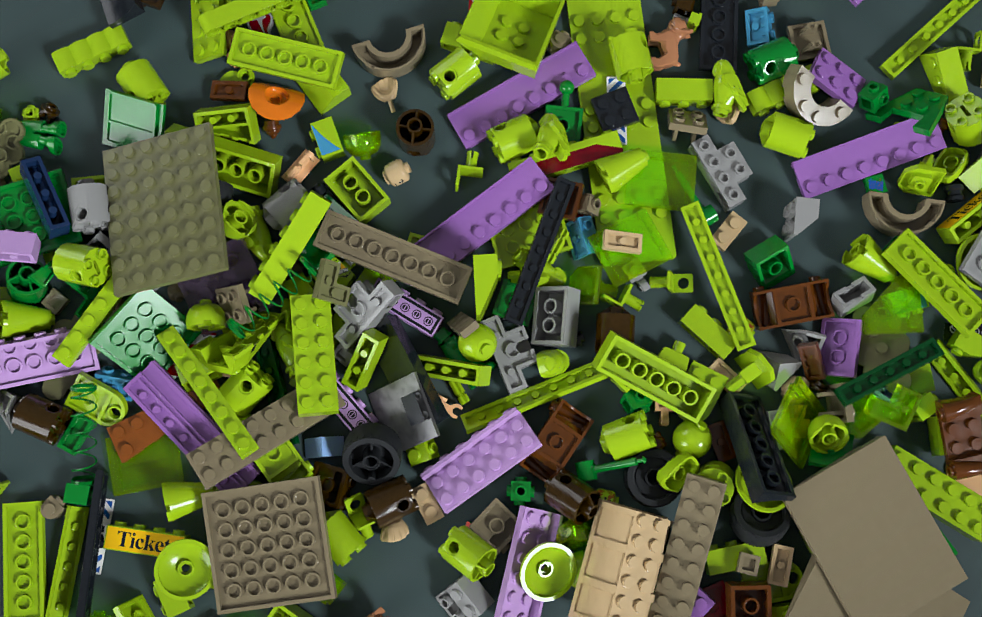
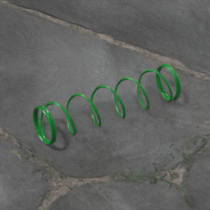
M301 256L300 260L307 268L311 280H306L287 268V272L295 285L296 293L287 290L276 281H273L282 300V305H278L261 293H258L267 310L268 317L260 316L244 305L254 328L252 330L247 329L230 317V319L226 320V323L237 337L242 340L246 338L245 333L240 327L247 331H255V323L248 310L260 318H269V310L263 298L278 307L284 305L282 295L276 284L291 294H298L297 285L290 272L306 282H312L311 273L317 277V270L304 256Z
M87 383L75 384L70 386L71 391L89 393L70 398L95 404V408L91 411L71 415V417L84 418L95 422V426L89 430L71 433V435L84 436L95 440V445L92 447L71 452L95 458L94 464L85 468L71 470L72 472L79 471L94 475H81L71 479L73 485L86 486L94 484L95 474L84 469L94 466L97 463V458L91 454L84 453V451L95 447L97 440L82 433L95 429L97 422L81 415L94 411L97 408V404L91 400L78 397L92 394L97 390V385ZM93 479V481L77 482L76 480Z

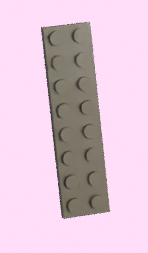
M329 209L313 242V246L456 305H459L473 272V268Z
M295 389L242 421V424L259 446L258 450L242 460L224 433H221L185 456L205 489L208 490L330 415L299 417ZM338 392V404L340 410L341 408L346 406V403L341 397L340 393Z
M687 472L655 589L654 602L651 604L648 617H691L727 483Z

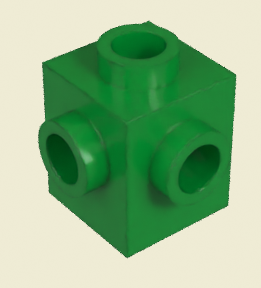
M872 80L858 93L859 108L874 114L883 105H886L889 100L888 86Z
M633 389L624 393L620 400V404L627 415L642 409L647 413L653 403L652 399Z
M515 477V481H511V485H507L506 496L510 497V501H514V505H526V501L530 502V497L534 498L535 486H531V481H527V477ZM519 487L524 488L525 492L523 495L517 493Z

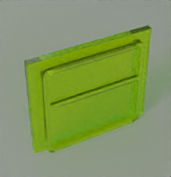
M646 150L650 160H648V165L626 183L625 204L636 207L681 211V207L693 203L698 155Z
M646 208L587 237L614 288L673 258ZM608 229L643 234L642 253L637 255L602 250L603 231Z
M796 376L795 381L790 383L771 424V434L797 467L803 469L812 449L807 437L808 426L813 419L818 417V413L827 411L802 378Z
M166 434L126 463L121 462L111 438H105L114 497L160 488L163 482H185L180 449Z

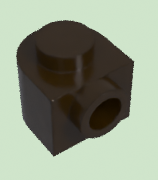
M672 0V14L677 13L690 17L695 0Z

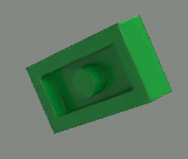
M74 417L57 447L76 456L77 453L71 452L79 451L87 437L71 435V433L89 430L93 428L95 422ZM90 431L82 434L89 435Z

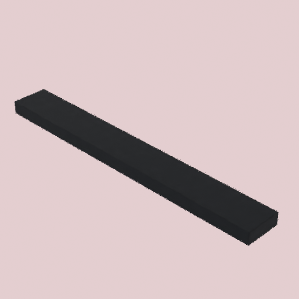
M557 176L503 320L520 327L523 325L574 190L575 182Z
M96 470L76 617H90L109 479V473L104 470Z

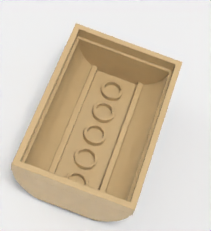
M599 498V509L594 516L568 617H648L651 603L654 602L655 598L654 590L660 566L664 560V551L670 527H673L674 521L668 520L667 517Z

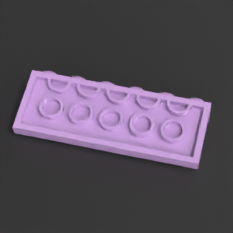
M61 327L47 334L46 331L34 333L32 337L26 338L25 335H20L6 342L5 339H0V390L79 374L81 371L99 370L101 367L97 350L88 343L71 368H68L52 357V355L71 329L67 330L66 327Z
M516 407L509 408L504 411L503 416L497 420L490 421L485 429L472 434L471 439L458 444L450 454L440 457L439 462L426 467L423 473L420 474V477L425 480L444 513L448 514L543 445L522 413Z
M520 505L494 617L541 616L544 601L535 600L524 591L520 583V567L524 557L535 546L545 542H558L563 515Z

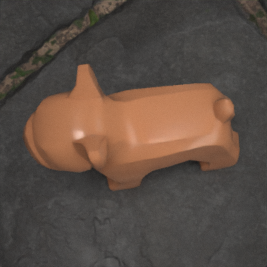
M679 17L671 19L667 29L662 32L655 33L650 31L647 36L648 46L658 47L662 55L660 58L651 57L654 72L673 66H681V63L678 62V43L682 39L691 38L689 34L693 33V29H689L685 21Z

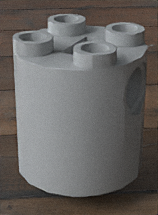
M88 178L81 179L76 185L67 188L73 232L83 231V235L95 234L96 230L109 231L110 213L106 184L95 183L94 179Z
M295 178L288 181L262 203L264 219L274 230L282 231L285 225L289 226L292 221L289 218L296 208L300 209L302 206L300 200L307 190Z

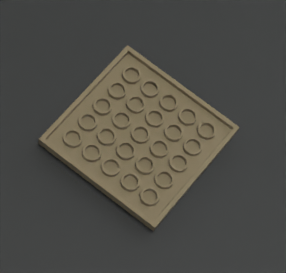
M320 475L201 493L218 615L337 598Z

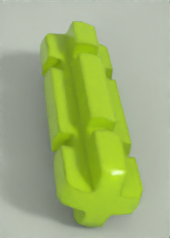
M563 228L560 229L558 237L555 238L546 261L549 264H554L556 256L559 255L565 240L569 236V232Z
M449 381V385L454 394L458 396L460 404L468 403L470 399L464 393L465 390L461 383Z

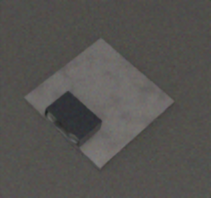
M413 372L368 394L376 418L379 420L378 423L387 425L398 434L402 444V451L440 436L417 372Z

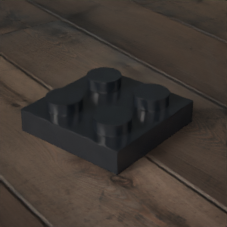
M626 86L590 99L602 132L606 130L616 131L639 122V117Z

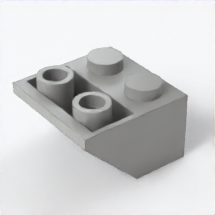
M796 197L784 207L783 217L786 218L785 225L782 227L784 242L790 241L819 218L820 199Z
M464 575L460 576L435 597L450 617H478L495 602L479 581L472 582Z

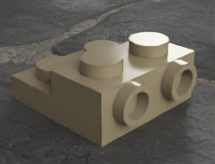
M495 498L469 527L497 549V554L500 552L504 554L511 546L509 542L513 538L517 517L499 499Z

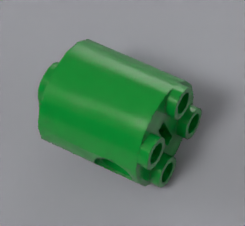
M785 36L776 38L743 54V60L749 70L747 71V76L751 82L755 81L758 85H764L785 76L790 64H798L797 58L799 57L796 45L792 44Z
M38 260L37 264L12 262L8 266L5 274L7 293L13 301L34 305L46 297L48 284L45 288L41 289L27 278L28 275L44 266L43 263Z

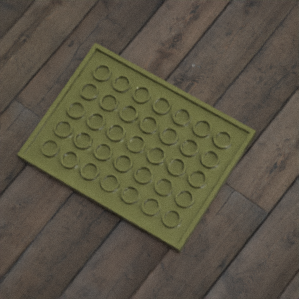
M210 122L102 151L104 179L108 188L110 222H108L114 296L119 298L229 270L213 125Z

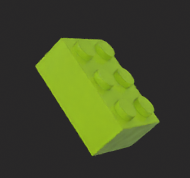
M354 156L350 157L324 179L326 186L351 215L361 223L367 224L391 204L387 194Z

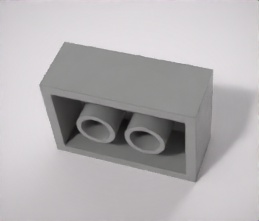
M570 286L536 288L532 345L576 348L581 290Z

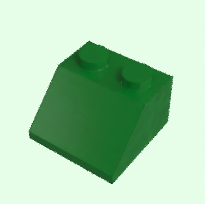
M773 235L743 253L747 268L758 285L764 286L765 289H770L796 273L789 246L777 235Z

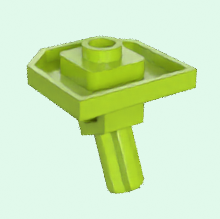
M925 155L919 164L905 168L897 183L904 193L932 197L946 175V169L933 167L936 161L934 155Z
M750 348L734 359L742 370L738 372L737 376L727 382L725 387L728 391L735 392L744 384L752 382L758 390L775 380L774 369L762 353Z

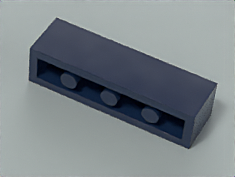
M36 156L21 160L20 174L49 239L69 234L70 222L41 157Z

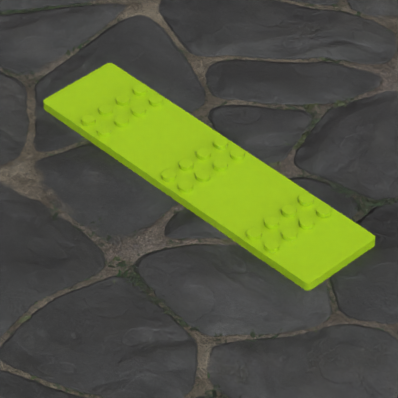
M566 0L570 37L572 38L571 43L577 41V44L596 73V77L577 87L580 108H584L582 118L584 138L590 135H594V137L602 135V130L590 99L606 94L607 77H616L608 45V37L623 34L626 29L632 27L636 28V31H643L645 33L641 0ZM651 74L647 75L641 83H625L639 117V122L627 126V145H622L624 152L636 148L645 149L650 158L648 165L613 194H610L606 189L604 181L600 178L595 165L588 167L591 194L595 196L594 198H599L601 201L599 214L594 216L596 233L601 249L603 231L605 229L643 234L642 253L640 255L607 250L599 252L600 265L603 268L623 266L636 257L641 263L673 260L676 257Z

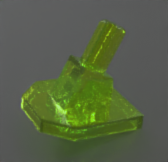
M580 266L570 276L569 286L581 290L579 305L598 304L599 295L601 294L617 296L618 286L604 284L601 281L603 266Z

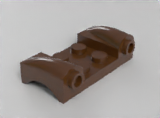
M820 275L808 277L809 281L773 289H765L764 286L754 287L753 291L749 292L756 330L761 331L834 317L835 313L829 299V279L820 278Z
M970 392L958 398L935 400L936 415L940 427L948 476L954 480L982 475L981 395Z
M561 398L558 400L554 399L548 407L550 416L537 434L543 446L518 463L545 483L549 478H554L564 468L594 422L593 419L581 413Z

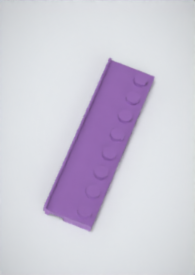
M574 41L543 59L535 79L518 73L447 114V117L466 150H469L488 139L486 131L489 128L523 113L528 116L546 106V104L560 98L562 93L559 86L562 81L570 80L573 82L575 89L596 77V73L577 44V41Z
M908 119L792 162L791 167L795 172L802 197L811 198L947 148L938 123L929 137L914 133L913 125L919 120Z
M529 157L417 241L415 245L460 262L551 194L553 185L532 157Z
M156 360L151 361L142 372H139L123 388L185 455L223 433L217 423ZM252 462L215 486L218 490L245 487L262 472Z

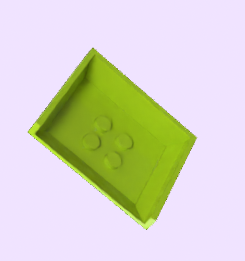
M474 0L455 41L482 59L535 79L565 0Z

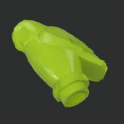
M724 59L718 60L714 64L712 75L715 76L713 85L714 104L711 106L713 115L720 118L728 117V113L732 112L734 103L740 112L744 113L747 111L746 107L749 106L741 83L730 62Z
M547 113L538 123L540 128L537 142L533 145L534 156L539 160H546L552 157L554 153L559 161H565L570 156L565 128L555 114Z
M259 205L250 206L256 214L254 219L255 222L257 221V227L249 236L239 240L257 258L263 261L271 256L268 252L273 245L268 226L262 217L263 210H260Z
M520 247L513 254V264L519 267L520 270L507 272V277L511 279V283H517L529 249ZM546 262L537 287L563 286L567 279L566 273L560 267L554 268Z
M280 322L270 336L272 341L276 342L277 350L287 366L286 374H289L290 378H295L292 332L285 329V323Z

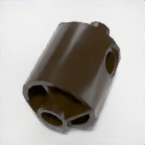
M410 109L403 112L398 118L396 133L401 149L412 156L429 154L436 141L434 122L431 116L420 109Z
M615 306L608 307L597 314L596 355L610 330L634 342L635 315H631L624 307Z
M29 393L14 405L12 409V427L54 446L59 437L63 436L69 425L67 424L73 411L37 394Z
M561 469L554 478H549L544 485L546 488L544 502L576 525L587 522L597 514L600 493L567 469Z
M403 474L363 492L366 502L361 506L362 512L367 521L371 519L376 520L379 529L420 508L416 499H413L411 495L413 490Z

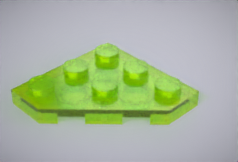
M898 275L862 315L863 334L923 333L924 323L920 292L902 275Z

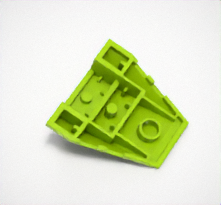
M266 311L256 312L260 316L268 317ZM269 312V318L263 319L252 314L255 331H247L240 327L246 335L244 340L237 337L227 327L222 330L223 334L215 338L209 336L191 347L190 350L210 371L235 375L249 363L284 316L280 313ZM252 322L241 324L250 330L254 328Z

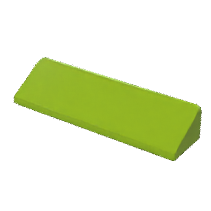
M940 338L936 339L935 341L945 354L932 361L931 364L958 397L975 392L981 395L982 400L980 388Z

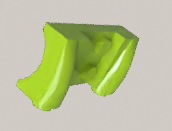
M290 440L254 461L269 483L313 476V466L308 460L304 461Z

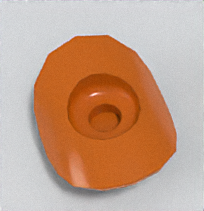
M257 82L252 83L248 88V99L251 107L257 114L270 120L291 118L301 110L305 103L304 93L284 86Z

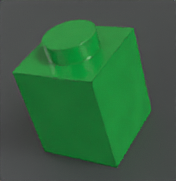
M66 483L63 503L91 505L94 485L77 486L72 483Z

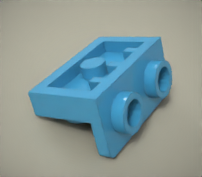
M767 6L745 10L747 46L749 48L757 47L776 39L775 30L772 29L774 14L770 12Z
M591 216L577 217L575 222L569 221L565 223L573 246L571 253L574 260H580L590 254L602 251Z
M104 366L95 373L94 378L119 391L126 401H133L123 389L134 378L126 370Z

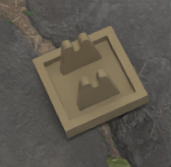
M824 20L791 25L786 28L789 41L795 44L798 49V63L814 60L818 51L822 48L831 53Z
M678 107L668 109V129L673 130L672 141H676L678 131L691 133L690 143L696 140L697 134H707L706 114L697 110L689 112Z
M243 283L215 289L216 300L223 309L226 320L231 317L239 324L252 322L244 305L253 311L257 310L256 306H249L246 293L251 288L244 289Z
M847 382L827 385V392L816 393V397H826L827 412L818 413V416L831 414L839 417L844 423L854 422L855 409L853 404L844 408L833 392L835 388Z

